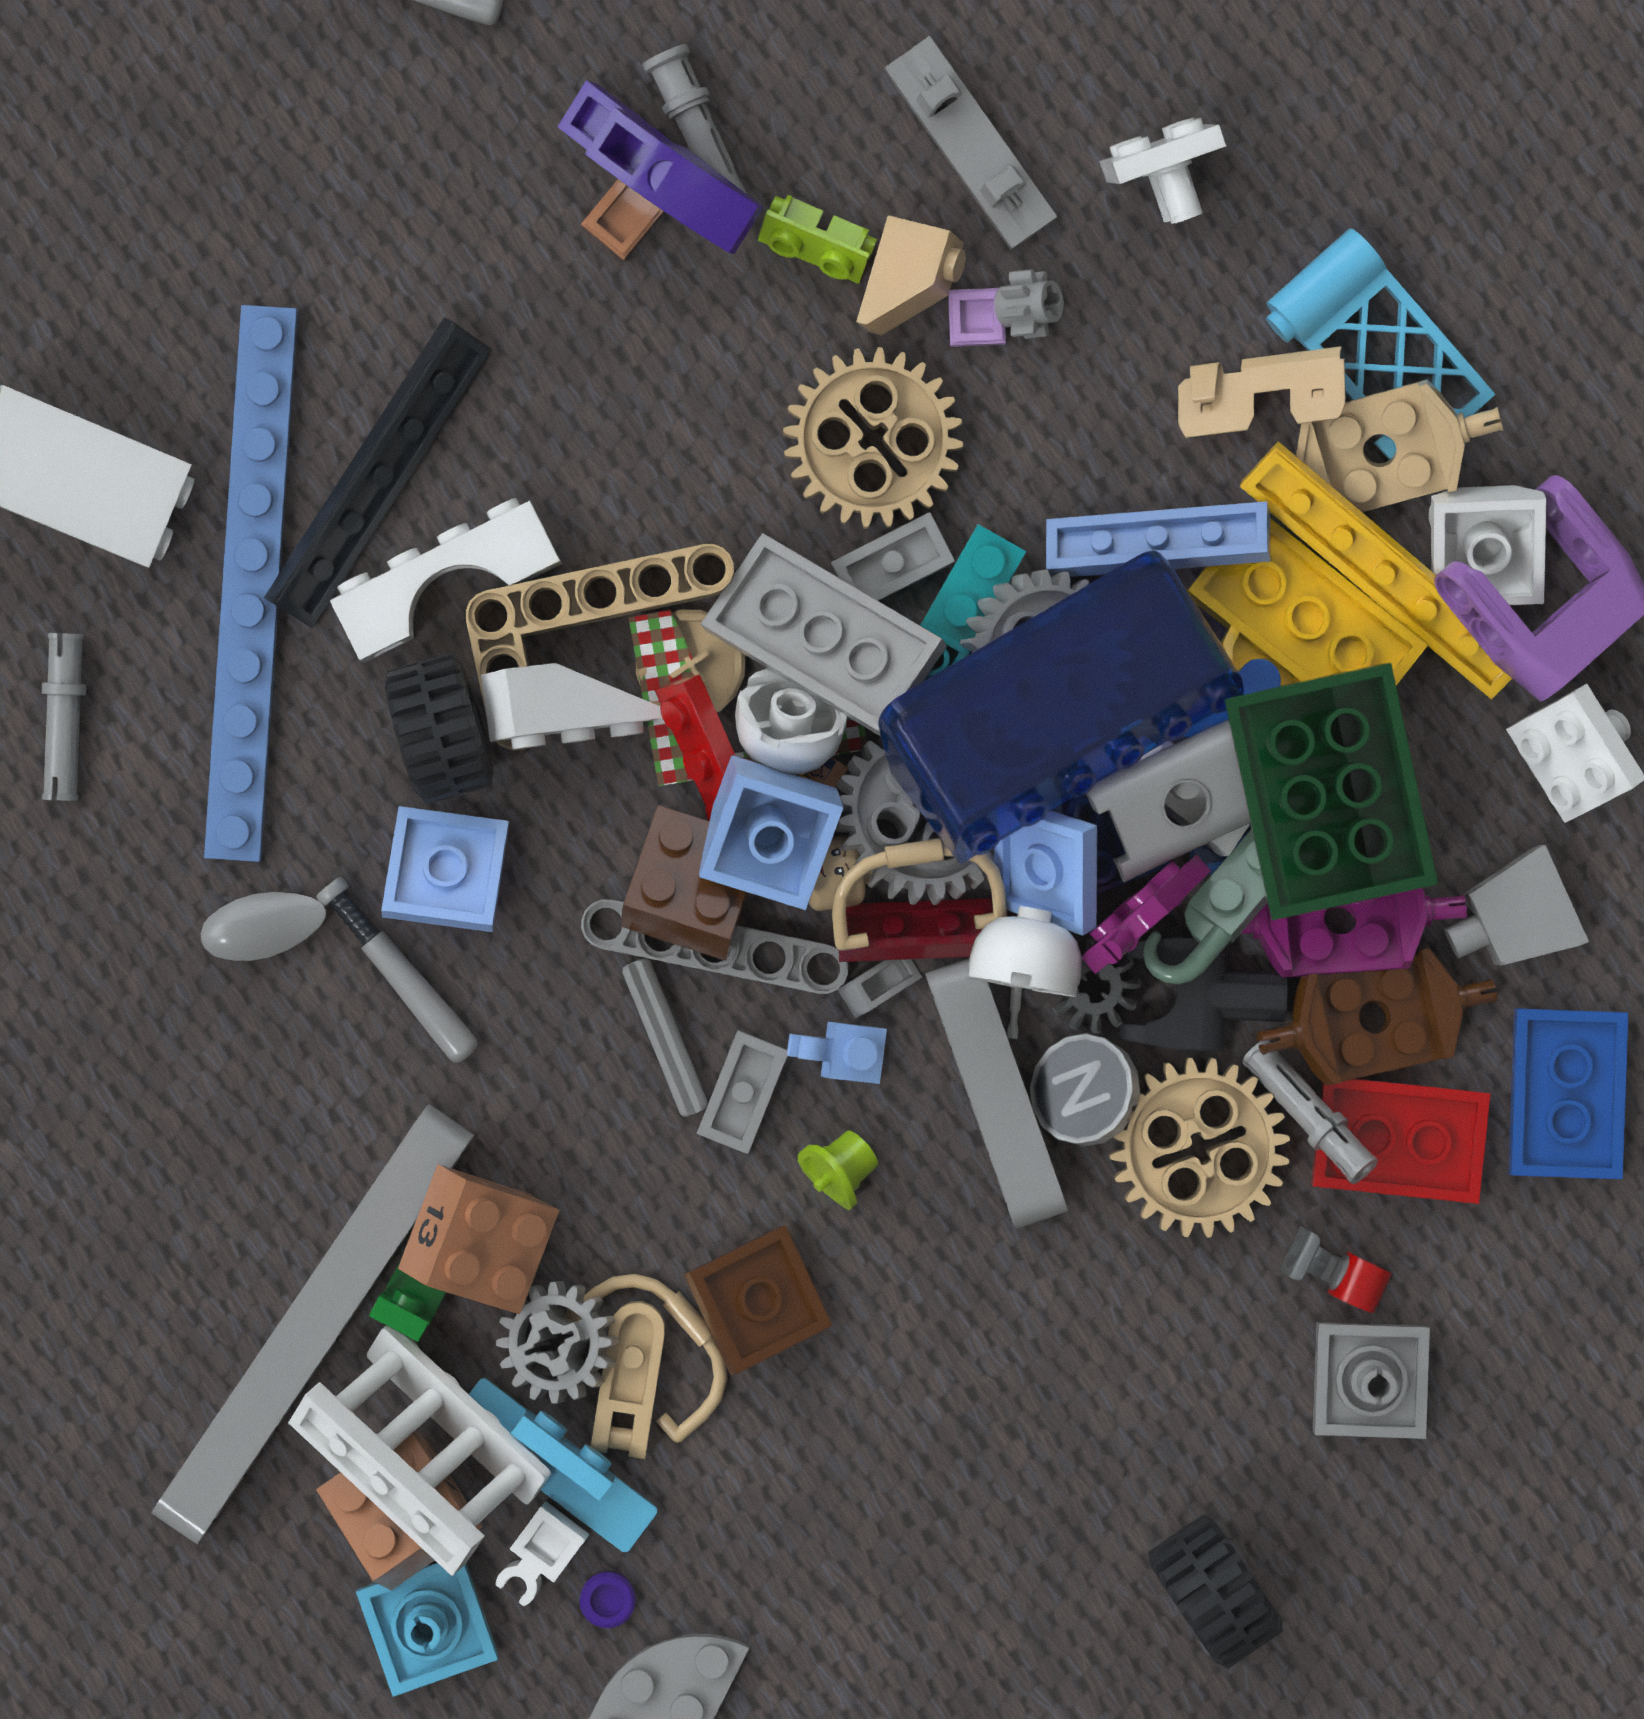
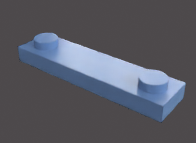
M1267 501L1046 519V570H1048L1051 577L1060 572H1069L1070 577L1271 561L1270 510Z

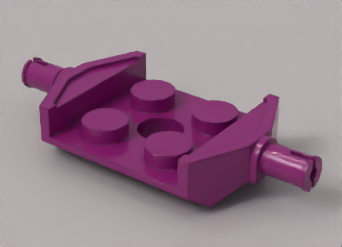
M1422 888L1276 920H1271L1268 903H1266L1241 934L1252 933L1253 939H1259L1272 966L1282 978L1306 976L1316 973L1317 975L1408 969L1412 964L1424 928L1430 927L1432 920L1466 919L1467 907L1464 905L1466 899L1465 895L1431 899L1430 896H1425ZM1337 908L1350 912L1355 920L1354 929L1346 934H1337L1330 931L1324 922L1326 913Z

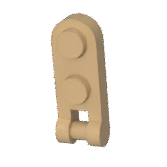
M631 1301L617 1310L614 1314L615 1322L609 1327L608 1336L619 1338V1344L606 1348L605 1354L610 1356L616 1363L614 1367L603 1368L602 1371L604 1383L600 1386L591 1447L602 1453H607L608 1448L629 1451V1457L645 1459L664 1344L665 1321L660 1311L652 1304L643 1301ZM613 1412L634 1414L633 1429L612 1426Z

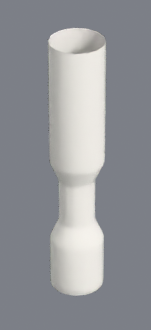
M1011 987L1009 1006L1011 1015L1007 1028V1038L1018 1039L1017 1019L1021 1006V987Z

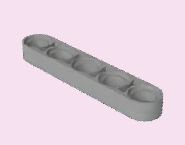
M614 899L596 901L585 910L581 919V929L588 942L600 949L817 994H829L838 990L844 984L848 975V963L839 962V950L835 946L822 942L738 925L727 960L710 962L700 952L676 944L665 951L654 950L647 944L645 934L623 927L616 938L611 940L598 938L591 929L593 914L601 908H611L616 910L622 917L624 901ZM763 942H775L785 952V963L775 973L761 972L754 964V950ZM818 953L833 955L840 965L838 977L827 985L815 983L807 972L809 960Z

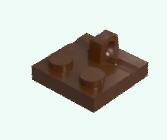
M786 1225L779 1226L684 1273L685 1279L730 1375L738 1374L833 1326Z

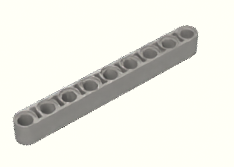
M430 1104L426 1106L172 1480L151 1514L198 1545L213 1524L214 1518H217L244 1478L243 1475L248 1472L275 1432V1428L280 1425L305 1388L306 1382L311 1379L336 1342L338 1335L342 1333L367 1296L369 1289H372L399 1249L400 1243H403L415 1225L437 1164L453 1169L460 1159L461 1153L466 1150L475 1136L473 1133Z

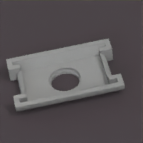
M1228 720L1084 787L1092 809L1095 812L1101 814L1109 811L1126 854L1115 858L1114 862L1123 882L1250 823ZM1190 782L1197 784L1204 791L1207 800L1206 809L1202 817L1195 823L1185 826L1177 825L1171 822L1166 815L1165 799L1173 787L1181 783Z

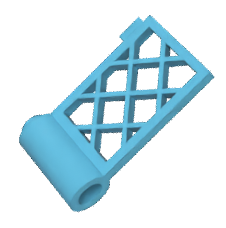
M1349 228L1267 301L1271 314L1266 317V321L1285 342L1288 343L1291 339L1295 338L1307 351L1324 349L1320 344L1337 329L1358 331L1356 363H1345V369L1355 370V384L1345 373V394L1350 400L1366 397L1363 394L1364 370L1394 372L1393 389L1402 387L1403 373L1432 374V385L1440 393L1442 375L1462 376L1477 393L1461 409H1454L1457 414L1463 413L1464 418L1473 415L1495 395L1492 389L1387 270L1383 260L1374 248L1354 229ZM1383 287L1398 303L1397 326L1367 324L1369 300ZM1359 310L1358 324L1344 323ZM1407 314L1418 327H1406ZM1367 331L1396 333L1395 365L1365 364ZM1405 334L1426 335L1434 344L1433 368L1403 366ZM1443 355L1455 369L1442 368ZM1381 434L1382 436L1374 444L1388 460H1391L1395 455L1396 445L1390 437Z

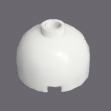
M768 668L755 672L748 679L747 687L743 691L740 690L735 712L739 742L753 762L791 774H805L816 770L830 759L839 748L848 716Z
M1019 906L1017 917H998L985 925L976 937L968 964L970 966L968 978L1010 987L1027 988L1043 993L1076 997L1077 986H1079L1081 978L1082 957L1078 943L1071 933L1063 927L1050 923L1052 912Z

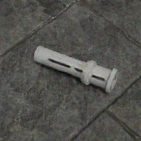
M682 44L645 61L642 64L645 73H652L665 101L662 107L664 115L668 116L670 120H676L688 149L746 193L706 105L710 102L708 98L710 93L707 87H700L687 58L691 52L688 45Z

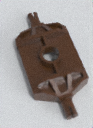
M1430 948L1417 950L1408 969L1317 975L1316 973L1301 976L1294 996L1292 1022H1287L1288 1026L1258 1031L1257 1042L1274 1039V1042L1258 1045L1262 1055L1288 1048H1293V1050L1299 1049L1311 1071L1325 1085L1338 1084L1343 1081L1451 1058L1455 1054L1463 1011L1468 1007L1497 1002V992L1480 994L1481 991L1496 988V985L1492 979L1464 986L1456 984ZM1367 1002L1378 1004L1384 1012L1383 1026L1376 1033L1366 1031L1359 1021L1360 1010Z

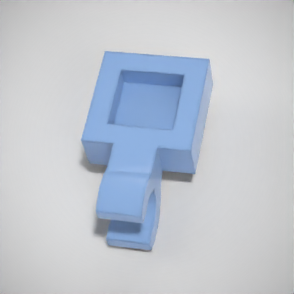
M828 1022L826 1038L789 1034L787 1056L823 1061L821 1077L880 1084L887 1029Z

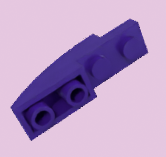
M585 81L558 125L560 130L587 150L585 155L652 204L728 253L735 254L764 208L688 148L673 143L597 83Z

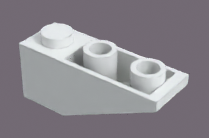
M557 663L508 668L481 675L490 742L511 739L513 750L546 745L545 735L561 733L562 743L595 739L594 729L610 727L611 737L644 733L643 722L662 719L660 706Z

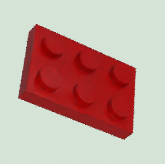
M1352 1079L1333 1085H1325L1322 1082L1320 1093L1322 1101L1334 1113L1341 1112L1348 1120L1347 1128L1378 1159L1376 1167L1365 1178L1355 1184H1351L1322 1149L1314 1150L1311 1185L1313 1187L1479 1204L1491 1093L1365 1079Z

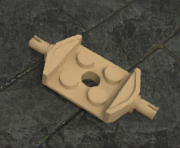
M1423 380L1345 402V407L1339 419L1301 423L1296 457L1361 512L1446 489H1448V493L1456 491L1465 443L1470 442L1472 437L1500 430L1503 431L1504 429L1498 407L1464 418L1463 413L1457 414L1443 395L1428 380ZM1383 434L1394 441L1396 452L1391 460L1385 463H1376L1366 457L1363 447L1365 442L1373 435Z

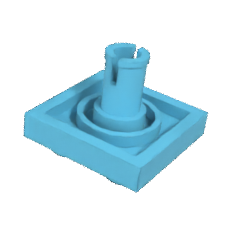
M434 1561L392 1591L377 1583L358 1588L356 1591L393 1697L496 1661L499 1658L467 1563L451 1576L442 1566Z

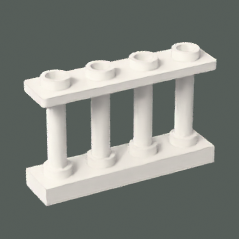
M386 1325L367 1352V1358L373 1365L337 1396L333 1395L319 1382L305 1394L288 1423L440 1566L453 1576L467 1563L485 1536L476 1526L511 1493L524 1504H529L550 1477L551 1471L541 1462L534 1451L526 1448L500 1424L494 1414L485 1410L465 1392L453 1376L444 1372L424 1354L413 1339ZM390 1379L414 1402L376 1434L353 1411ZM431 1417L454 1440L424 1468L416 1472L393 1450ZM472 1455L495 1478L459 1511L434 1488Z

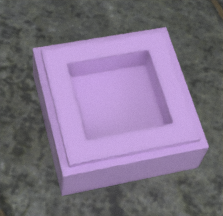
M999 288L949 291L950 347L1006 344L1005 327L998 321L994 307L995 295Z

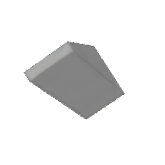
M911 959L901 961L884 960L840 987L838 991L856 1019L913 984L922 976Z

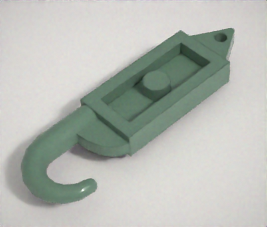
M1252 829L1188 902L1185 911L1186 925L1192 936L1199 942L1189 956L1180 964H1165L1159 959L1157 954V945L1161 939L1160 932L1153 931L1145 942L1143 957L1146 967L1154 977L1171 984L1193 981L1209 967L1230 941L1232 943L1266 905L1267 898Z

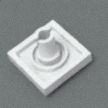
M1588 684L1546 705L1506 729L1564 823L1633 789L1644 781L1643 772L1624 743L1631 734L1628 720L1616 710L1611 709L1604 712Z

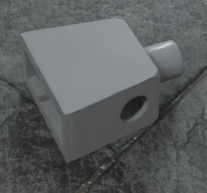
M1538 845L1529 849L1465 892L1463 895H1465L1466 903L1472 916L1444 928L1449 944L1458 959L1486 946L1494 965H1506L1577 947L1589 942L1546 845Z

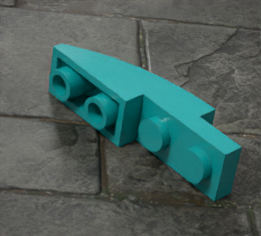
M979 524L920 624L921 627L943 639L947 647L890 730L915 746L959 671L958 663L964 661L970 651L959 645L960 640L975 638L976 632L966 623L967 618L985 617L977 602L979 599L988 597L996 599L993 586L1009 583L1026 553L1025 550Z

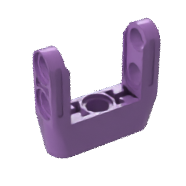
M1557 475L1550 476L1535 489L1543 491L1546 497V530L1589 582L1537 629L1531 632L1484 573L1469 567L1463 562L1452 561L1434 578L1438 594L1495 665L1540 702L1564 687L1644 615V582L1629 553L1578 490L1569 481Z

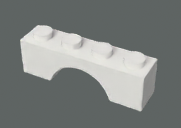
M517 498L510 499L487 512L490 521L472 530L469 529L467 523L460 524L437 537L440 546L420 555L417 548L410 549L387 562L391 569L390 571L372 580L366 572L340 584L338 589L341 595L330 600L359 660L365 663L413 639L414 611L421 594L432 581L447 572L463 568L480 569L494 574L510 586L528 582L562 565L532 503L528 501L520 505Z

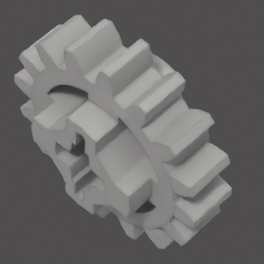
M564 1281L550 1282L548 1293L542 1285L532 1286L529 1289L531 1302L527 1299L525 1300L521 1313L516 1316L501 1317L499 1323L510 1330L509 1337L496 1340V1346L509 1348L510 1356L505 1358L500 1363L502 1369L516 1368L518 1373L511 1383L515 1388L528 1383L532 1384L530 1389L531 1399L543 1398L548 1390L551 1403L565 1402L567 1391L573 1400L584 1398L587 1396L584 1383L593 1388L601 1386L604 1380L598 1369H607L615 1366L616 1362L605 1354L607 1347L619 1344V1338L606 1336L605 1328L615 1322L614 1316L600 1317L597 1311L603 1303L601 1297H594L587 1301L583 1300L585 1286L574 1285L567 1294ZM557 1305L573 1310L582 1320L576 1322L566 1318L563 1308L558 1309ZM531 1323L532 1329L529 1334L527 1342H525L526 1332L529 1324ZM574 1333L572 1337L565 1339V1343L561 1344L558 1350L541 1351L543 1347L551 1344L550 1341L557 1338V1334ZM590 1341L589 1354L586 1361L584 1362L583 1355L587 1347V1344ZM539 1363L549 1367L552 1377L557 1376L558 1379L544 1375L533 1364Z

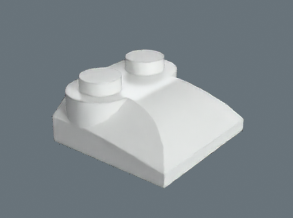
M1516 485L1460 487L1453 492L1448 493L1447 489L1431 496L1428 516L1431 525V571L1435 575L1440 573L1452 561H1460L1473 569L1483 572L1509 605L1544 604L1546 497L1543 491Z

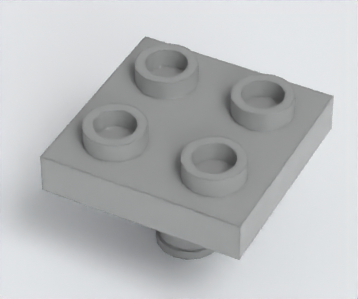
M1316 1322L1314 1435L1426 1439L1430 1327L1424 1325Z

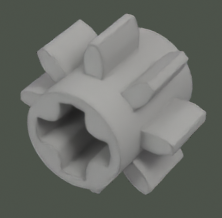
M1033 269L1009 272L1010 285L1001 286L995 295L994 307L998 321L1004 327H1011L1012 337L1024 336L1027 339L1048 336L1049 327L1047 323L1057 322L1063 313L1064 301L1060 287L1055 281H1047L1046 271L1034 272Z

